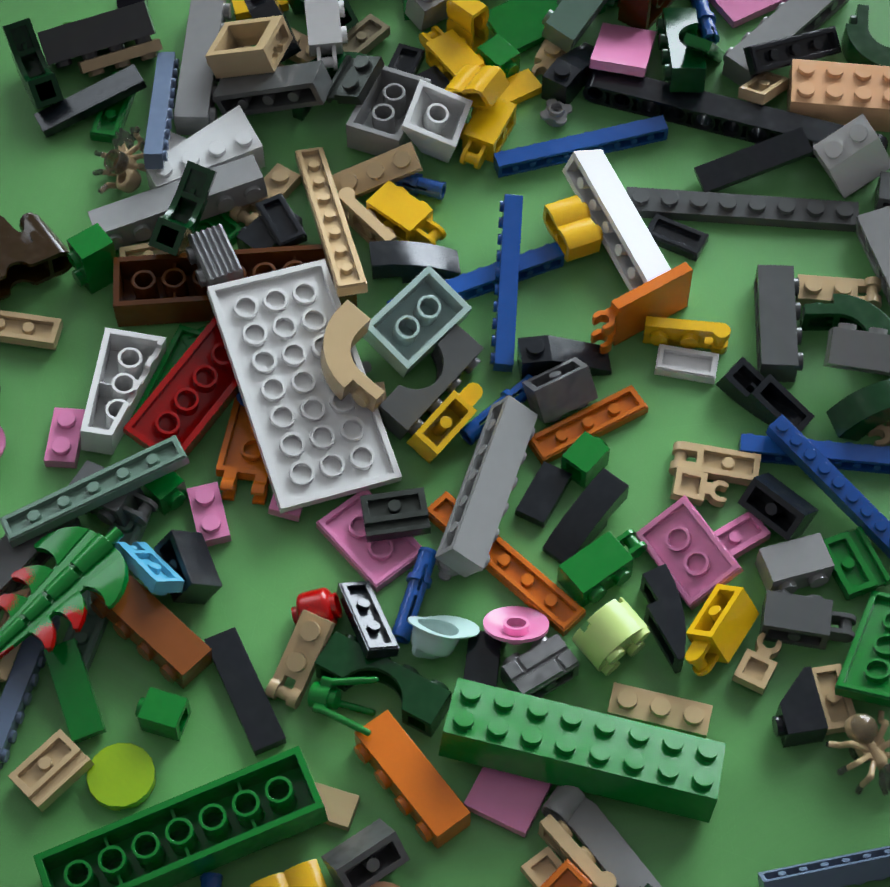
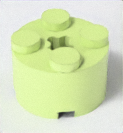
M620 597L619 601L613 599L596 611L587 620L589 623L588 629L583 632L579 628L574 634L572 641L594 667L607 676L618 668L621 664L619 659L626 653L632 657L645 646L643 640L648 637L650 631L647 624L623 597Z

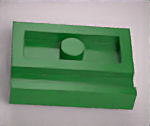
M861 526L857 527L854 531H846L823 539L835 565L832 575L846 600L856 598L876 590L880 586L884 585L886 587L890 584V576Z

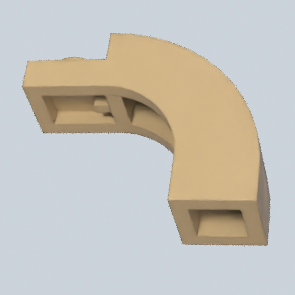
M347 299L335 311L327 324L321 348V368L330 389L341 401L351 393L352 398L359 406L367 407L370 411L374 412L382 403L385 391L357 368L351 356L352 347L368 332L371 319Z

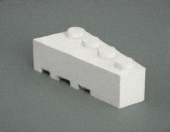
M238 105L167 151L168 161L164 162V169H146V174L151 190L180 180L187 161L211 169L253 154L260 169L265 167L263 145L241 106Z
M105 327L80 430L81 450L113 455L124 435L123 427L130 420L166 352V337Z

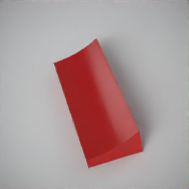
M215 317L123 427V433L144 449L176 435L188 457L240 392Z

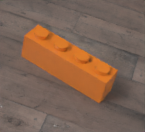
M388 709L363 726L371 730V735L366 736L360 732H354L355 753L364 764L369 762L375 769L374 776L384 790L390 788L396 796L394 801L403 815L407 816L410 814L417 823L415 828L418 834L426 843L431 841L438 849L470 826L471 812Z

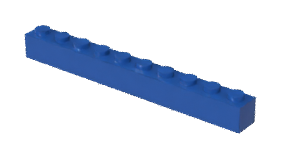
M663 115L636 120L626 124L494 153L493 165L498 178L567 163L574 151L602 149L604 154L664 141L667 140L669 128Z
M505 194L504 200L500 201L499 212H502V217H499L498 228H501V234H498L497 245H500V250H497L496 261L499 262V267H496L495 278H498V284H495L494 295H497V301H494L493 312H496V318H493L492 329H495V335L491 337V346L494 347V353L491 352L490 364H493V371L512 372L514 365L523 208L522 195Z
M557 241L520 254L518 282L564 266V254ZM499 262L479 267L474 271L462 273L451 279H445V281L465 301L494 291L495 284H498V278H495L496 267H499Z
M783 414L768 426L766 434L858 527L861 526L865 534L890 558V521Z
M741 434L738 451L761 454L762 463L798 466L768 435ZM808 439L839 470L890 474V446Z

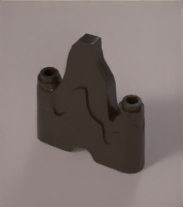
M29 212L21 217L19 224L21 232L14 229L0 215V301L8 298L11 295V289L18 283L27 282L32 285H38L66 273L72 267L67 257V253L70 251L37 214Z

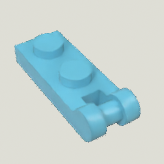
M117 542L114 545L124 557L133 575L139 578L151 593L167 595V593L182 592L185 580L146 542H133L132 545H128L126 542Z

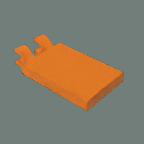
M684 262L612 300L611 307L595 312L592 317V324L597 325L600 322L607 324H604L602 329H596L591 333V343L599 340L605 341L600 344L599 352L606 354L611 351L612 344L615 346L643 331L646 316L667 318L688 306L693 269L687 262Z
M235 396L215 469L216 476L223 477L220 484V490H223L221 498L234 501L238 479L254 481L251 488V494L254 495L252 504L265 505L270 481L246 409L237 401Z

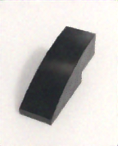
M387 240L369 242L373 279L402 277V284L410 283L428 265L443 279H451L461 274L457 250L414 241Z
M744 357L740 358L715 384L741 407L768 425L783 414L801 432L815 417L771 374L764 377Z
M603 468L561 519L542 547V551L562 564L588 546L607 526L609 517L627 499L629 485Z
M664 564L642 574L640 590L649 603L646 606L644 621L676 674L681 672L685 657V617L675 581L667 565Z

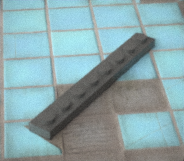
M639 187L626 188V192L641 218H653L657 213L672 220L856 232V217L859 215V202Z

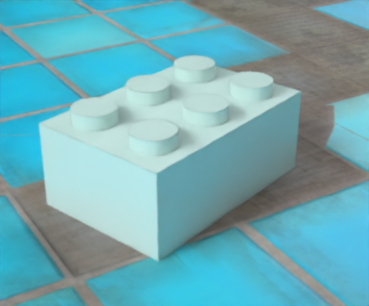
M428 265L370 320L368 332L363 338L404 378L436 347L456 324L459 325L468 316L472 307Z

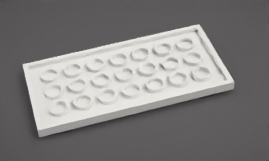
M325 259L208 286L207 294L280 514L401 481L402 474L378 408L372 412L367 407L359 406L352 398L351 393L341 401L330 389L323 375L321 348L325 330L330 318L341 306ZM354 345L351 349L352 359L357 368L366 375L356 345Z

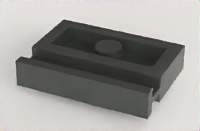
M346 55L332 79L333 83L326 98L327 103L337 100L338 104L362 105L385 66L382 57L357 55L356 58H351L350 55Z
M424 487L360 496L367 542L431 534Z

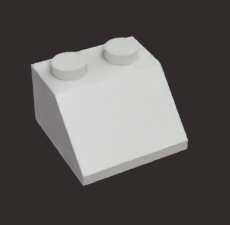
M420 79L401 129L422 153L448 163L456 148L473 101Z
M863 113L813 146L814 155L844 199L879 177L881 171L886 172L890 169V157L879 136Z

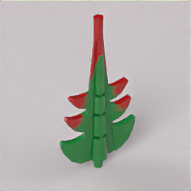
M80 526L64 527L47 534L34 544L36 551L51 555L56 560V566L51 569L42 565H31L11 574L15 582L27 585L31 590V594L27 598L13 593L0 595V609L10 615V618L0 628V659L30 635L39 639L48 652L53 651L57 632L51 618L55 615L68 619L75 632H80L87 617L86 601L82 595L86 590L96 592L102 596L108 609L114 608L125 593L129 581L126 561L122 554L114 547L124 537V534L117 527H114L105 537L100 533L97 534L88 528Z

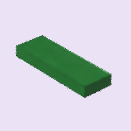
M686 32L683 40L684 45L689 49L703 52L705 58L722 62L725 52L714 42Z
M112 71L111 75L117 73L118 71ZM136 93L97 112L90 131L92 141L119 143Z
M72 638L54 646L51 652L44 649L43 651L71 740L77 744L107 732L78 641Z

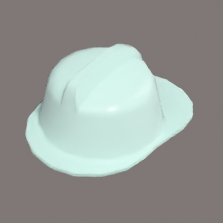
M410 616L407 619L413 626L411 634L412 654L419 658L436 659L448 657L460 639L475 637L480 633V627L476 623L457 616Z

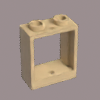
M283 15L225 22L205 57L216 79L273 73L293 40V36ZM256 45V46H253V47L238 48V47H241V46Z

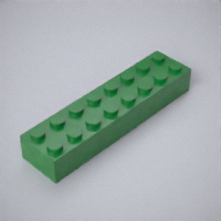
M457 678L442 732L438 756L558 786H575L583 792L709 823L718 800L726 743Z
M296 746L38 853L33 857L43 887H173L329 820L299 746Z

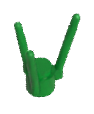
M322 676L321 682H313L309 689L308 706L312 708V712L323 714L357 732L369 736L371 735L370 729L332 711V709L337 710L340 707L374 716L376 711L341 700L342 692L336 686L377 683L379 679L378 677L330 678Z

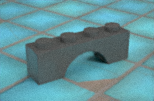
M456 324L430 354L436 367L435 383L422 389H411L398 385L378 407L384 426L399 440L407 433L412 436L423 425L424 421L421 418L425 413L428 412L432 415L444 402L440 397L446 391L451 394L462 383V380L459 378L462 373L466 371L470 374L481 362L478 355L484 348Z

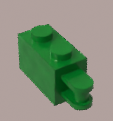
M633 529L625 531L617 538L608 531L558 566L557 581L581 607L586 606L590 602L592 604L597 603L605 596L608 589L614 585L621 586L629 580L632 575L634 559L647 549V544L644 541L640 542L635 537L636 532Z

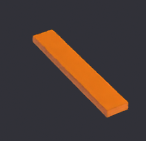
M447 491L427 507L429 520L443 533L456 502V499ZM498 535L489 552L490 561L485 569L528 607L544 614L549 621V625L564 637L586 616V610Z

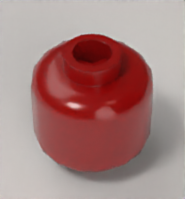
M325 587L299 594L296 599V606L291 608L295 625L303 609L336 623L334 627H336L338 619L342 618L343 615L337 593H331Z

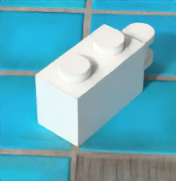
M304 0L310 57L317 56V61L322 60L325 68H334V71L338 70L337 54H343V43H348L346 26H341L340 18L345 17L344 1ZM323 55H332L331 57H321Z

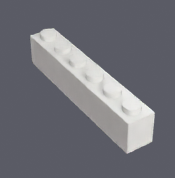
M603 150L574 151L562 172L575 195L582 202L587 203L592 221L601 227L603 232L602 243L629 291L671 270Z

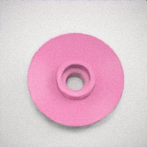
M506 606L490 611L483 619V628L489 636L496 640L512 645H520L543 638L549 631V621L544 614L535 609L522 606Z

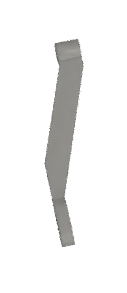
M569 785L556 787L541 808L543 815L546 817L551 814L557 822L559 820L564 821L583 846L592 852L602 870L615 875L617 880L616 887H645L647 883L653 887H662L595 803L587 799L578 787Z

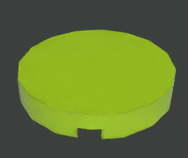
M116 743L103 748L93 757L92 762L94 765L87 771L86 781L91 796L100 806L112 811L138 807L149 798L156 782V771L152 758L143 748L132 743Z

